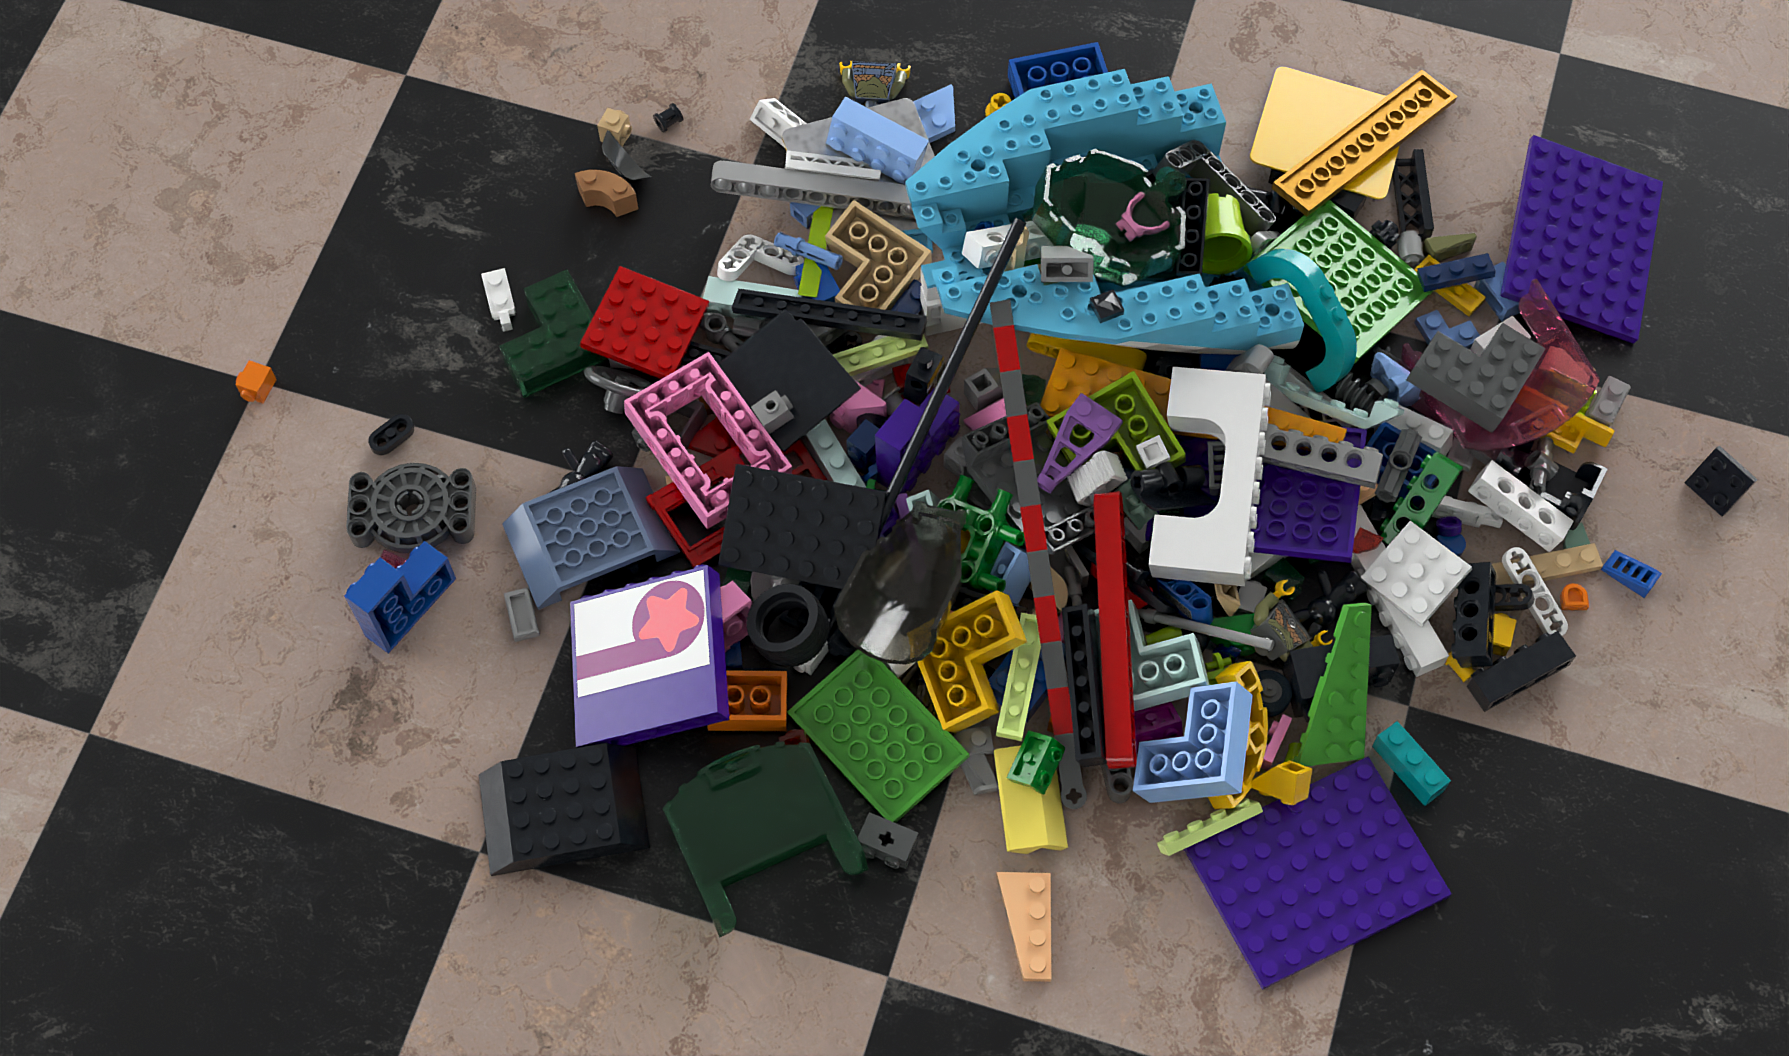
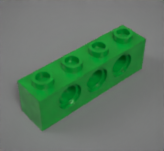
M1438 451L1432 456L1428 454L1420 465L1423 469L1420 476L1414 475L1406 487L1410 490L1405 499L1400 497L1394 505L1393 510L1396 513L1392 519L1386 518L1379 530L1383 532L1380 539L1388 545L1403 529L1399 524L1400 517H1407L1423 530L1462 471V466ZM1433 474L1437 476L1439 480L1437 487H1431L1427 484V475ZM1414 496H1421L1425 500L1424 508L1414 506Z

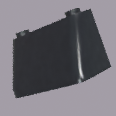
M1515 424L1495 463L1529 487L1531 482L1530 470L1524 463L1533 452L1531 448L1534 445L1535 439L1531 431ZM1555 462L1559 469L1554 477L1546 482V490L1540 495L1574 521L1570 527L1572 531L1578 527L1607 471V468L1594 462L1583 463L1577 472Z

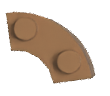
M585 170L575 173L578 190L586 207L594 205L603 206L611 210L616 217L638 210L635 191L620 176L602 170Z

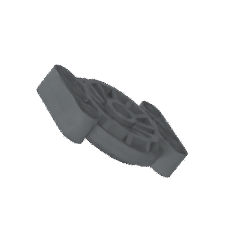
M425 463L400 464L382 473L375 481L365 472L355 473L349 480L346 523L347 533L352 543L358 548H365L376 540L389 550L410 554L415 547L420 546L424 541L432 547H436L446 540L449 535L459 544L469 543L475 534L476 485L473 476L468 469L458 468L448 477L446 473L437 467ZM463 481H468L465 485H459ZM367 485L366 488L359 490L361 486ZM414 504L419 505L412 511V516H408L407 511H405L406 508ZM461 504H467L464 508H457ZM360 508H366L362 512H357ZM466 526L464 530L456 531L459 527ZM365 530L361 535H356L357 532Z

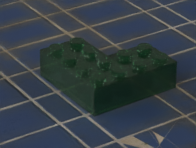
M567 269L523 289L527 304L540 327L499 346L503 361L523 398L579 373L589 366H594L608 359L580 347V342L594 316Z

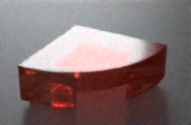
M1360 527L1354 538L1353 553L1361 554L1362 552L1376 549L1381 544L1383 537Z

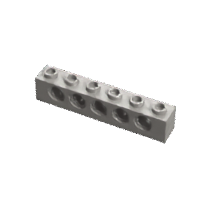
M1269 423L1267 431H1262L1265 432V454L1259 457H1262L1263 463L1375 489L1383 461V454L1379 453L1378 449L1372 447L1356 448L1347 441L1330 442L1327 437L1321 435H1314L1313 437L1304 436L1303 432L1295 429H1289L1287 432L1279 430L1278 426ZM1276 441H1283L1286 447L1282 450H1275L1272 445ZM1301 447H1308L1311 453L1307 456H1301L1297 453V450ZM1330 452L1336 455V459L1332 462H1326L1322 459V456ZM1352 458H1356L1362 464L1357 468H1351L1347 462Z

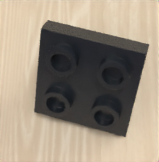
M1718 446L1684 483L1723 517L1758 479L1721 446Z

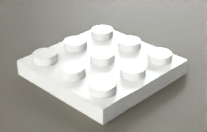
M1409 521L1360 578L1367 586L1422 627L1469 574L1472 566L1413 522Z

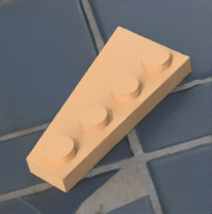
M997 872L996 876L1007 912L1023 981L1051 982V874Z

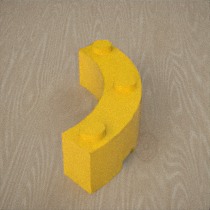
M1251 661L1233 663L1215 677L1218 684L1238 682L1253 696L1242 792L1240 794L1208 797L1214 809L1235 808L1251 789L1254 775L1260 771L1264 759L1268 735L1267 707H1263L1260 694L1263 688Z

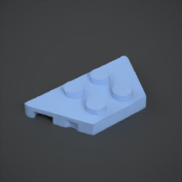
M952 84L913 101L929 143L955 132Z

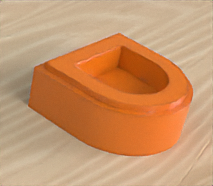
M1575 583L1566 585L1560 594L1561 610H1587L1589 608V601L1585 588Z

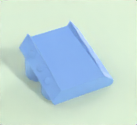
M1377 352L1374 355L1370 376L1381 381L1389 389L1387 399L1396 401L1403 407L1412 406L1420 399L1421 389L1406 381L1410 372L1385 354Z

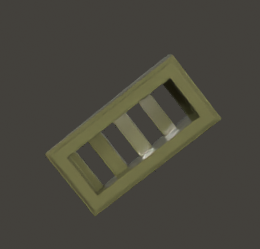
M1475 233L1430 237L1424 241L1422 247L1425 258L1430 255L1440 262L1471 251L1477 236Z

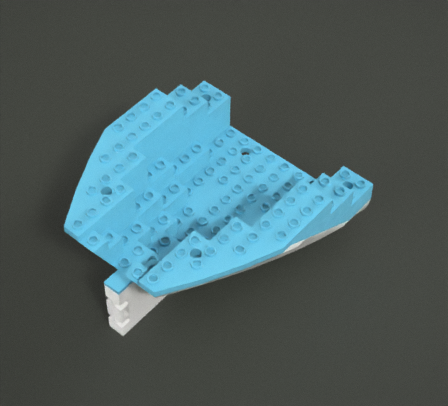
M1125 69L1030 89L969 129L907 179L905 187L917 226L942 249L945 258L943 261L921 265L922 286L920 302L923 308L921 315L927 316L926 336L963 328L991 270V267L976 268L962 255L966 232L974 231L977 224L981 221H990L998 227L1012 224L1015 218L1024 222L1048 218L1057 226L1062 176H1087L1089 183H1118L1155 169L1168 151L1191 140L1203 143L1221 161L1219 154L1226 120L1212 83L1174 91L1169 76L1130 84ZM1187 175L1170 185L1184 184V179L1191 177ZM1035 264L1004 271L990 302L1010 299L1014 329L1017 331L1070 340L1170 352L1242 354L1258 344L1269 349H1293L1299 343L1304 328L1303 320L1289 284L1264 288L1262 285L1258 286L1256 281L1243 270L1244 266L1234 272L1225 274L1226 276L1234 274L1235 278L1242 277L1244 279L1209 286V283L1212 282L1214 277H1220L1222 274L1215 275L1202 272V276L1195 274L1164 282L1096 280L1093 274V282H1058L1044 285L1041 282L1038 265ZM1114 289L1124 308V315L1100 323L1089 303L1090 298ZM990 303L979 324L993 325Z

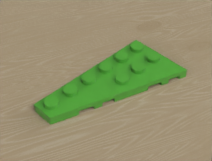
M1347 604L1342 607L1333 635L1335 643L1332 652L1327 654L1325 660L1328 663L1324 677L1320 676L1308 713L1310 718L1306 733L1302 732L1299 741L1302 743L1299 755L1295 756L1293 760L1296 763L1304 766L1364 759L1371 604Z

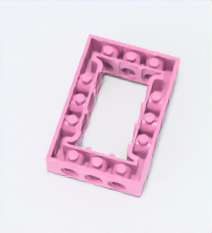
M707 352L624 400V407L628 419L706 529H709L727 517L733 477L730 479L725 478L722 484L710 490L708 475L702 473L695 463L693 454L690 455L681 443L680 436L675 435L667 424L666 416L702 396L752 465L751 467L792 474V465L712 355Z

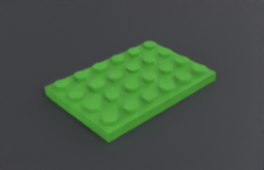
M863 644L787 711L792 720L884 819L894 823L898 822L970 757V754L948 731L942 729L941 723L866 644Z

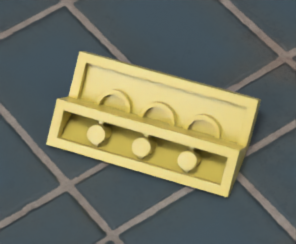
M1021 746L994 750L1007 852L1029 854L1040 848L1059 851L1068 848L1057 769L1046 793L1043 795L1030 787L1011 782L1006 778Z

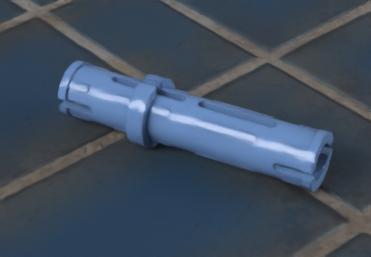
M780 232L777 233L774 239V246L788 250L796 257L803 256L835 270L840 269L843 263L842 255L809 244L803 238H794Z

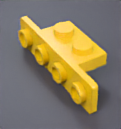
M1523 387L1516 400L1517 405L1537 414L1529 429L1532 434L1540 438L1550 437L1555 445L1573 454L1583 437L1606 447L1615 432L1606 425L1527 387Z

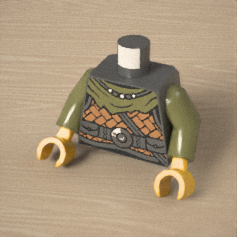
M1288 580L1277 582L1275 592H1270L1256 605L1254 610L1255 624L1250 630L1253 636L1274 640L1272 650L1255 647L1259 655H1267L1272 661L1278 657L1286 661L1291 650L1328 645L1333 641L1331 640L1327 643L1321 641V635L1328 632L1325 630L1316 634L1312 642L1309 641L1311 636L1283 599L1279 600L1281 596L1291 595L1295 590V587L1288 588L1286 592L1283 590V585Z

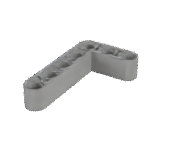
M1255 345L1235 357L1225 371L1263 374L1274 359V354L1266 346ZM1271 384V408L1312 419Z

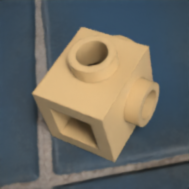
M611 108L606 109L597 125L601 142H603L608 130L622 147L632 131L629 115L621 110H613Z

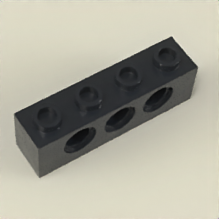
M1491 562L1468 563L1472 566V570L1456 587L1458 589V597H1454V609L1457 612V620H1453V633L1456 635L1455 643H1452L1451 646L1452 657L1457 660L1461 668L1489 667L1493 663L1496 571ZM1479 589L1476 593L1470 594L1473 590ZM1478 612L1475 616L1469 617L1472 613ZM1476 636L1475 639L1468 641L1470 637Z

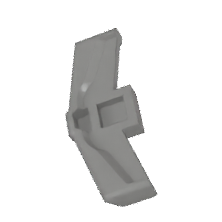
M980 722L958 733H954V738L970 754V757L961 764V767L974 795L998 792V782L985 756L994 754L990 726L980 727Z

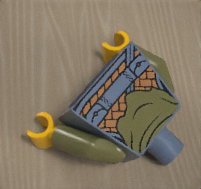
M850 61L849 66H843L842 62L839 63L842 83L848 94L856 98L857 103L865 104L866 108L888 103L890 100L895 99L904 87L906 79L909 78L911 68L908 65L907 69H901V63L897 64V69L896 63Z

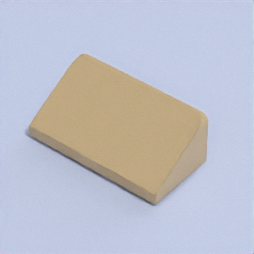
M1214 584L1218 601L1228 616H1232L1241 605L1237 586Z

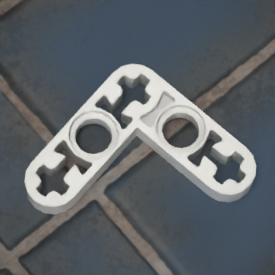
M744 235L719 261L717 276L724 281H734L754 260L785 274L796 275V266L804 263V259L802 256L796 257L790 251L776 247L774 243L760 237Z

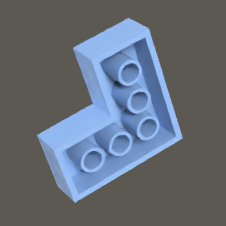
M1238 682L1190 688L1184 737L1139 742L1133 792L1149 803L1240 794L1242 792L1253 695Z

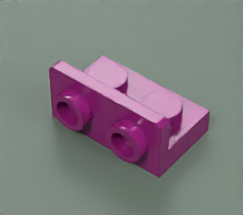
M1172 702L1134 712L1137 754L1139 742L1183 737L1182 720Z

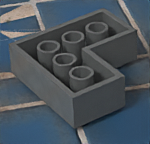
M1505 323L1500 325L1481 356L1437 331L1406 381L1493 433L1508 412L1546 348Z

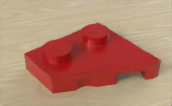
M716 417L695 434L688 449L714 458L737 444Z

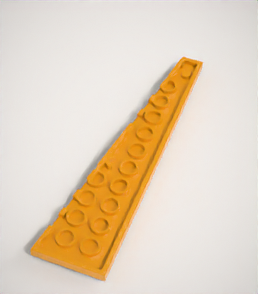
M1061 348L1040 406L1052 418L1071 407L1080 393L1088 397L1134 371L1168 424L1167 409L1171 379ZM1265 406V408H1268V423L1278 426L1279 430L1288 432L1289 429H1295L1303 432L1304 436L1309 437L1321 435L1327 437L1328 441L1335 443L1345 439L1346 428ZM1172 431L1174 435L1218 440V438L1209 434ZM1276 441L1273 443V445L1282 446L1283 448L1286 447V444L1283 441ZM1308 447L1299 448L1304 451H1311Z

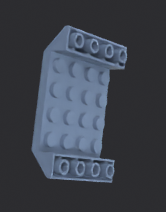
M613 467L522 503L502 523L538 610L562 601L561 591L651 555H654L656 562L680 553L676 541L656 511L652 510L645 497L653 494V490L643 468Z

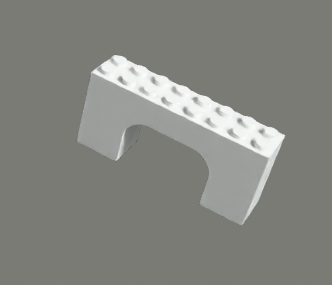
M1173 367L1167 409L1169 428L1171 431L1215 436L1225 445L1226 450L1220 499L1217 506L1209 514L1199 518L1154 515L1148 564L1152 577L1244 587L1245 580L1251 579L1252 564L1251 557H1248V554H1253L1255 539L1254 532H1251V529H1256L1257 507H1254V504L1259 505L1260 482H1257V480H1262L1263 473L1262 457L1259 456L1265 454V432L1262 431H1267L1268 408H1265V406L1270 407L1271 383H1266V374Z

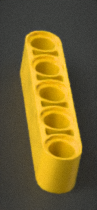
M1030 333L1026 344L1027 348L1032 352L1057 359L1060 349L1063 348L1143 371L1147 360L1146 353L1132 347L1063 339Z

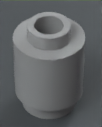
M1416 231L1401 233L1397 241L1399 258L1411 268H1415L1424 260L1421 237L1418 236Z

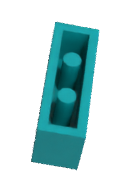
M1398 721L1376 737L1372 745L1374 750L1424 806L1445 791L1451 780Z

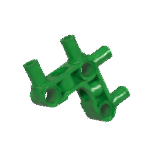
M960 474L952 495L940 501L936 509L937 516L941 520L960 530H968L970 532L971 538L965 552L961 554L958 560L957 567L955 568V577L959 582L974 589L985 588L993 592L996 590L1003 592L1006 587V581L990 574L1003 542L1006 541L1017 546H1022L1025 542L1024 532L1010 527L1005 516L1014 495L998 489L991 509L987 511L969 505L966 500L975 481Z

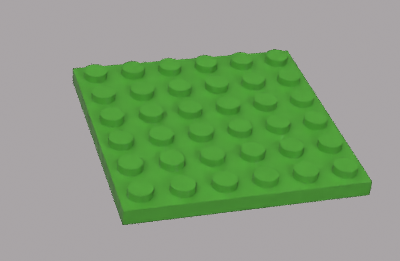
M1330 199L1308 217L1305 215L1249 261L1251 262L1261 255L1276 249L1294 250L1314 261L1333 287L1334 293L1341 306L1345 309L1346 315L1354 329L1357 342L1354 364L1433 292H1424L1417 272ZM1246 263L1243 270L1254 279ZM1273 278L1260 284L1264 288L1288 283L1302 320L1322 336L1301 296L1291 283L1284 279Z

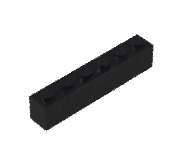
M1088 604L1062 608L1075 759L1083 767L1107 764L1104 705L1095 612Z

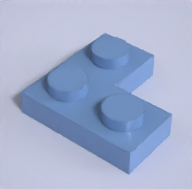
M1438 310L1417 317L1414 322L1427 344L1430 343L1437 331L1467 349H1470L1474 340L1480 336L1471 320L1449 329Z

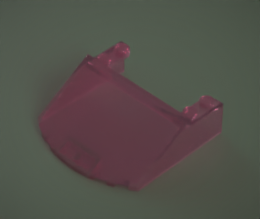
M1537 278L1531 281L1529 293L1520 299L1518 309L1536 337V343L1546 349L1503 420L1493 433L1421 390L1425 397V403L1446 427L1453 430V436L1465 449L1495 450L1509 448L1534 441L1549 434L1579 412L1592 396L1600 381L1599 376ZM1407 342L1403 344L1401 359L1410 367L1409 372H1411L1422 353L1413 351Z

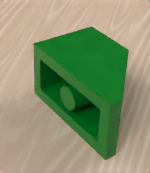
M1254 613L1213 618V622L1210 625L1251 635L1250 630L1255 624ZM1209 635L1210 641L1231 655L1248 656L1256 652L1254 646Z

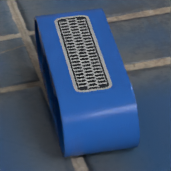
M1156 578L1158 595L1179 610L1178 613L1185 619L1208 625L1213 622L1211 598L1193 582Z

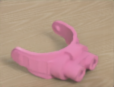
M1139 192L1130 200L1126 212L1121 215L1122 219L1116 223L1121 232L1123 230L1126 231L1124 235L1130 242L1136 237H1142L1144 234H1157L1170 226L1169 221H1165L1160 226L1144 227L1133 221V209L1144 198L1145 194L1143 192Z

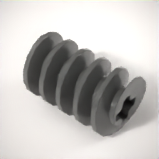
M1350 372L1335 387L1333 391L1335 399H1343L1342 402L1346 404L1345 407L1350 405V410L1354 411V408L1364 410L1369 413L1368 417H1370L1375 401H1383L1384 397L1381 396L1375 400L1376 391L1373 390L1367 394L1366 391L1369 385L1366 384L1360 388L1361 379L1358 378L1355 381H1351L1354 373Z

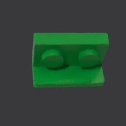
M1028 730L1006 778L1011 782L1030 787L1044 795L1063 757L1065 747L1053 737Z

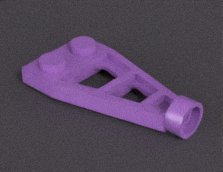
M1080 393L1066 412L1044 468L1037 477L1038 486L1047 493H1051L1060 482L1108 444L1123 424V420L1083 393ZM1077 424L1094 433L1093 440L1084 447H1077L1069 440L1073 427ZM1063 447L1076 454L1074 460L1066 467L1060 466L1055 461Z

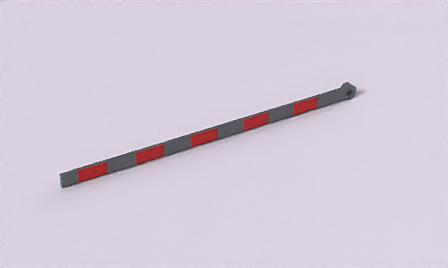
M1010 299L989 302L1054 738L1065 747L1063 757L1058 764L1062 785L1061 800L1066 807L1078 809L1085 804L1087 792L1083 787L1080 764L1075 759L1070 695ZM1071 788H1075L1076 792H1081L1082 797L1077 800L1078 803L1073 804L1071 799L1066 798V794L1070 793Z

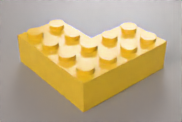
M996 590L908 635L943 730L958 733L1001 712L982 664L1027 643L1008 594Z

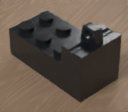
M1392 634L1370 638L1368 686L1383 687L1391 682L1400 664ZM1334 644L1291 650L1282 671L1292 688L1291 706L1294 718L1304 716L1306 722L1309 723L1308 713L1320 676L1324 677L1328 663L1325 660L1327 654L1332 652Z

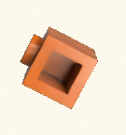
M249 360L243 372L238 374L235 385L240 392V396L246 401L264 403L277 379L270 367Z

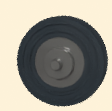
M1273 670L1257 672L1263 688L1260 694L1263 707H1267V716L1273 717L1283 713L1288 708L1292 699V688L1288 679L1281 673Z

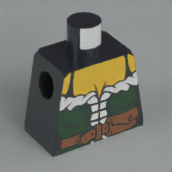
M924 347L920 348L906 373L904 398L919 405L922 404L935 388L943 372L945 361L942 355ZM918 382L921 384L922 388L916 387L918 386Z

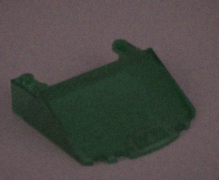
M775 742L776 745L760 747V745H755L730 753L697 772L698 776L687 785L686 783L678 788L679 792L671 802L668 801L663 808L719 938L732 932L737 923L736 916L723 890L724 887L825 841H829L844 872L850 875H858L868 870L864 850L810 743L800 742L799 745H785L784 742Z

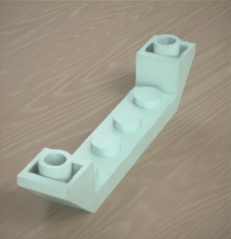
M1274 355V359L1264 372L1267 380L1292 402L1362 429H1372L1404 413V409L1398 407V402L1385 398L1384 401H1375L1370 417H1368L1369 413L1364 410L1354 408V411L1345 408L1346 404L1341 401L1332 399L1329 402L1323 400V395L1311 390L1305 393L1299 390L1300 386L1291 382L1284 384L1291 366L1284 363V358Z

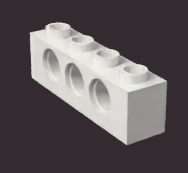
M1048 218L1026 222L1029 238L1025 260L1041 258V246H1062L1064 232ZM1011 224L966 232L962 255L978 269L992 267Z
M1493 460L1477 475L1468 490L1469 493L1548 552L1553 550L1564 539L1574 522Z

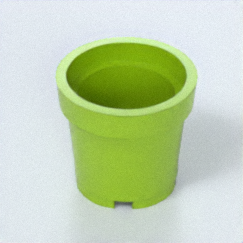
M1212 193L1208 197L1202 272L1215 275L1231 273L1242 268L1250 260L1252 246L1249 235L1244 230L1238 200L1231 195L1226 194V197H1219L1218 193Z

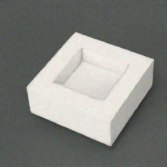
M1159 435L1136 445V449L1146 469H1152L1170 460V456Z

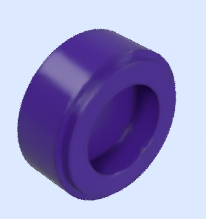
M1453 516L1442 517L1436 522V532L1445 537L1459 535L1462 532V521Z

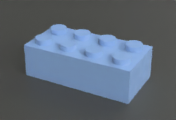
M847 97L844 98L832 116L826 144L830 145L833 149L851 156L856 161H863L869 164L872 169L881 170V173L904 185L905 181L921 168L929 140Z

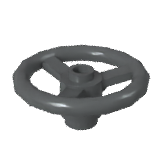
M589 366L584 370V374L589 381L607 390L603 400L605 403L604 408L617 414H623L625 409L624 400L652 385L651 382L641 377L614 368Z

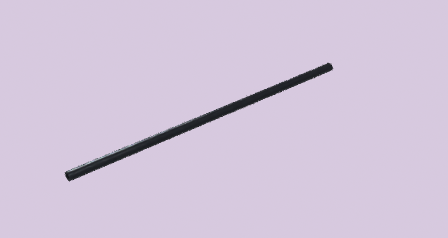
M1014 219L887 488L880 534L1027 224L1022 220ZM839 590L827 616L829 622L827 642H829L853 591Z

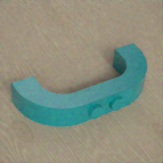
M1290 249L1272 250L1247 263L1258 286L1273 278L1284 279L1291 283L1298 291L1320 331L1326 346L1325 358L1322 363L1305 372L1315 391L1320 393L1342 380L1350 372L1356 359V336L1345 309L1341 306L1333 287L1329 284L1319 266L1304 254Z

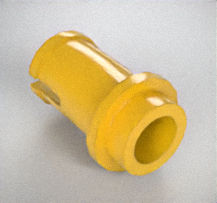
M1449 652L1445 665H1449L1464 683L1471 678V674L1475 670L1472 667L1461 668L1457 660L1453 659L1452 652Z

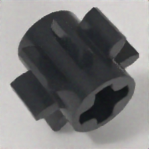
M1380 220L1376 221L1371 226L1372 230L1369 232L1389 249L1397 243L1396 240L1400 237L1397 225L1389 220H1385L1383 223Z

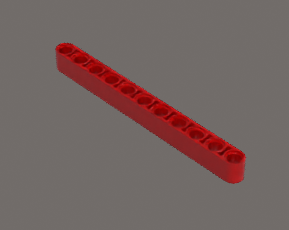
M1120 491L1094 494L1105 746L1109 769L1136 767L1137 765L1124 509L1122 494Z

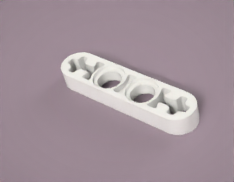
M1519 547L1509 549L1504 553L1502 563L1513 583L1523 584V576H1531L1535 582L1534 587L1531 588L1535 600L1541 597L1547 601L1548 607L1545 611L1537 609L1535 600L1534 604L1528 608L1543 634L1548 633L1549 635L1559 631L1561 635H1564L1568 629V623L1528 554ZM1513 556H1514V557H1516V556H1519V557H1520V560L1518 561V564H1517V563H1513V564H1512V563L1510 562V559H1511ZM1520 568H1527V570H1524L1519 575L1516 573ZM1525 593L1520 594L1522 598L1526 597ZM1551 611L1553 612V615L1546 619H1543L1542 616L1547 615ZM1552 622H1558V624L1560 625V627H1558L1557 630L1553 631L1550 629L1549 626L1552 625Z

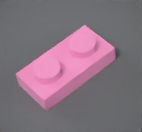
M1283 714L1279 722L1274 720L1268 735L1272 736L1269 744H1266L1262 769L1266 771L1270 769L1292 721L1291 717Z

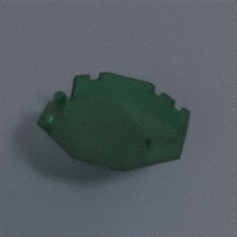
M1093 149L1085 157L1081 158L1078 154L1064 159L1062 165L1056 166L1055 163L1047 165L1035 186L1032 221L1054 246H1068L1092 255L1094 258L1093 274L1095 278L1125 287L1172 268L1185 247L1186 213L1180 206L1174 209L1167 200L1170 195L1158 182L1153 183V185L1145 177L1148 171L1142 164L1099 149ZM1139 192H1143L1145 194L1144 198L1133 209V221L1144 227L1160 226L1165 221H1169L1170 226L1157 234H1144L1142 237H1136L1130 242L1124 235L1126 231L1123 230L1121 232L1116 223L1122 219L1121 215L1126 212L1130 200Z

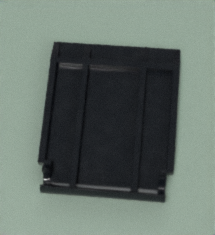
M786 309L718 363L751 410V406L775 390L780 397L786 395L793 406L790 412L794 418L769 434L783 452L861 389L800 318L796 321Z

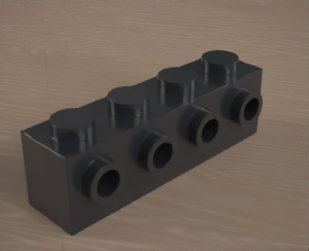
M1559 631L1551 635L1545 633L1539 636L1533 645L1529 647L1527 644L1522 645L1509 658L1502 656L1492 663L1493 666L1487 670L1482 667L1471 674L1472 679L1467 688L1484 712L1570 666L1576 655Z

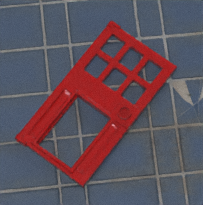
M800 440L785 452L781 450L784 456L794 451L802 462V465L792 470V474L800 475L808 471L812 478L827 480ZM737 445L699 466L702 473L708 475L711 487L725 478H732L736 464L745 465L740 458L743 452ZM674 482L645 497L693 568L697 565H703L720 555L725 526L694 545L689 546L668 515V512L687 502Z

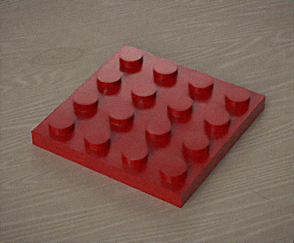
M619 266L580 342V347L662 379L678 370L709 307V301Z

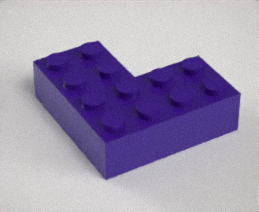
M934 389L919 407L904 399L875 434L877 482L888 488ZM947 394L899 494L906 493L907 491L910 492L915 487L921 473L925 474L928 471L932 459L944 451L950 437L954 438L960 430L959 418L961 414L959 413V402Z

